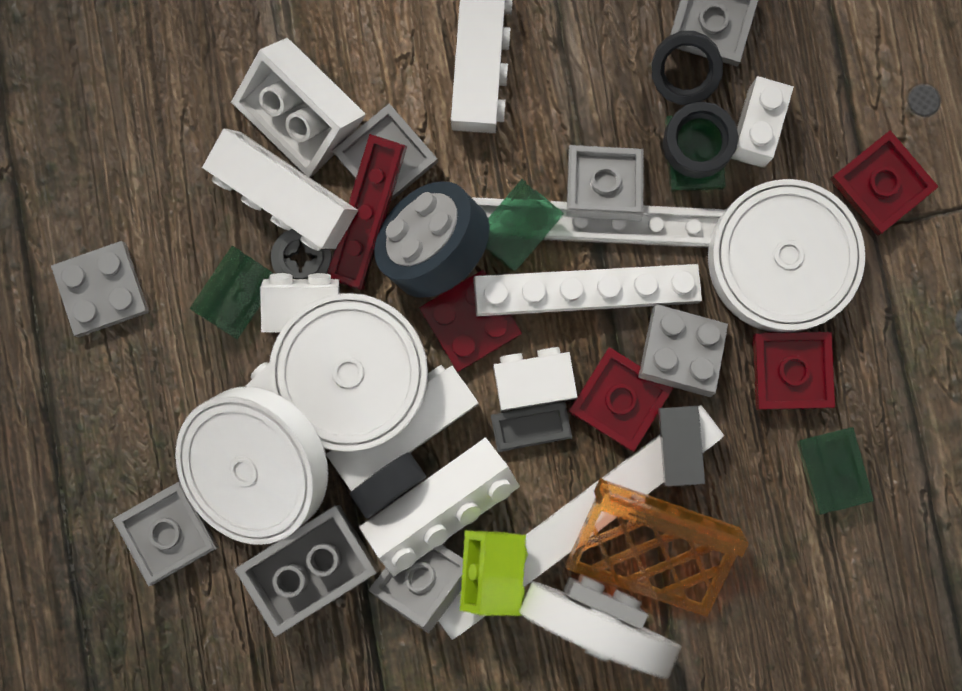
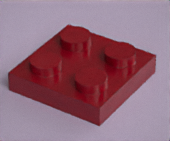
M891 130L830 178L831 182L877 236L886 231L939 187Z
M484 270L419 307L457 373L522 335L511 314L476 316L473 279L475 276H487Z
M832 332L756 333L753 335L756 410L835 408Z
M609 347L568 412L626 449L634 452L658 414V409L663 406L674 387L638 378L641 366Z

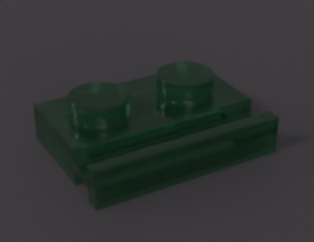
M666 116L665 129L669 124L670 120L672 119V116ZM690 120L679 131V148L692 161H709L717 156L721 150V132L714 124L707 120ZM668 162L669 192L682 190H723L726 187L725 167L713 176L699 179L684 176L673 169Z
M521 179L488 218L490 230L486 249L515 273L561 220L564 213L538 191L531 188L525 180Z
M231 246L189 309L238 340L261 305L260 287L263 279H269V276L274 273L244 254L238 248Z
M853 427L797 441L817 515L874 501Z

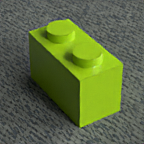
M465 531L460 611L477 615L521 616L520 609L525 597L523 579L524 563L527 559L526 535L506 532Z

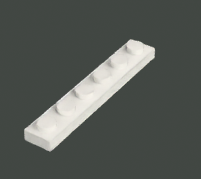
M698 264L475 276L473 279L476 316L655 306L656 304L662 306L697 304L702 301Z

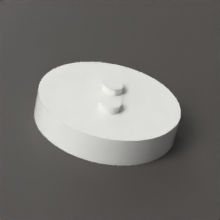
M774 180L746 191L725 210L711 235L708 249V267L718 296L735 316L761 330L775 333H792L822 324L836 316L847 306L862 280L865 267V246L856 219L847 206L834 194L818 185L802 180Z
M336 294L323 297L306 305L283 327L273 346L270 358L271 392L283 397L302 412L315 429L324 448L337 451L365 450L393 438L414 418L421 406L427 388V357L416 330L396 309L383 301L366 295Z
M238 387L226 390L194 409L184 421L178 434L176 467L182 488L197 513L210 526L229 538L243 543L260 545L278 542L291 535L316 513L324 499L328 482V467L319 436L300 410L273 392L255 387Z
M537 582L531 583L520 609V613L526 618L573 641L576 645L585 648L587 653L605 661L611 658L630 667L663 678H669L681 646L645 627L642 629L574 600L568 597L565 592Z

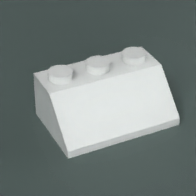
M288 38L259 50L231 101L309 178L334 156L332 150L356 131L366 115Z

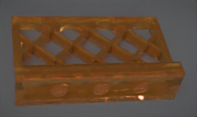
M599 478L594 490V502L565 564L567 570L708 617L737 555L743 557L749 545L740 527ZM601 511L617 516L621 526L599 534L595 524ZM623 519L629 520L630 522L624 523ZM642 526L653 529L656 538L634 546L628 532ZM592 531H593L595 537H592V538L589 539V537H590V535H591V533H592ZM658 531L666 534L660 536ZM625 534L630 549L609 557L603 543ZM678 538L688 541L691 550L669 558L664 544ZM693 543L698 544V545H701V546L695 548V546H694ZM597 545L600 546L605 558L604 560L592 565L579 562L583 551ZM660 546L666 561L644 569L639 555ZM714 550L724 553L719 565L704 570L699 556ZM635 557L640 569L639 572L627 577L616 573L614 565ZM695 559L700 573L679 581L674 567ZM670 569L675 580L674 584L662 589L651 585L649 577ZM705 581L708 590L701 603L686 597L684 589Z

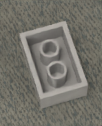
M340 505L332 507L297 529L288 537L281 539L235 568L236 573L275 637L380 570Z

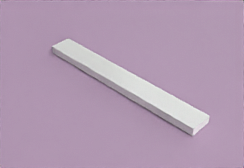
M472 198L485 211L489 221V237L709 248L714 227L725 212V209L643 206L642 221L566 217L567 202Z

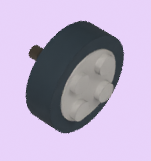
M445 181L424 185L403 198L386 217L375 243L376 263L383 274L410 296L424 298L444 293L469 275L481 259L489 238L488 217L485 211L459 185Z

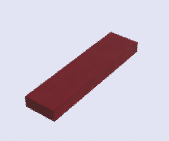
M369 134L348 203L356 208L358 212L337 245V248L334 249L327 273L331 275V279H339V283L359 290L364 289L375 254L376 239L389 209L408 147L407 145Z

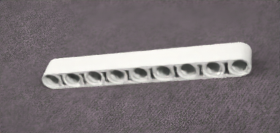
M699 405L703 453L723 438L724 434L703 406ZM660 435L526 534L527 559L524 563V587L664 482ZM461 591L438 620L451 640L461 635L486 616L460 611Z

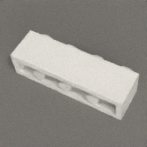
M460 0L451 128L454 131L496 133V122H504L505 100L498 99L499 86H506L508 63H501V51L509 50L510 27H503L504 14H511L512 0Z
M224 128L202 167L214 175L211 180L215 184L229 191H232V189L243 195L241 198L243 203L258 211L264 209L272 215L270 220L274 224L288 231L292 228L302 235L300 238L302 243L317 251H320L321 248L336 249L358 212L356 208L239 131Z
M440 365L428 373L427 388L421 406L414 418L401 432L386 442L372 448L359 451L331 450L326 456L349 489L353 491L362 482L398 457L417 449L479 405V402L452 365L446 370Z
M485 437L359 528L381 562L393 576H396L401 571L410 568L415 561L433 548L442 545L450 536L464 526L474 522L492 506L505 500L520 485L507 464Z

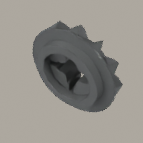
M291 229L284 232L275 241L271 252V263L275 273L291 274L293 279H308L310 274L328 273L332 259L330 249L321 248L320 251H317L303 243L305 252L308 255L317 257V259L305 261L300 273L298 263L286 257H292V255L299 253L302 235Z

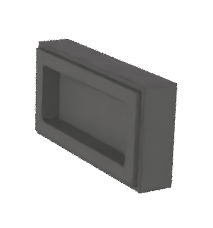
M565 401L491 415L497 452L572 438Z
M699 406L659 408L664 486L705 484Z

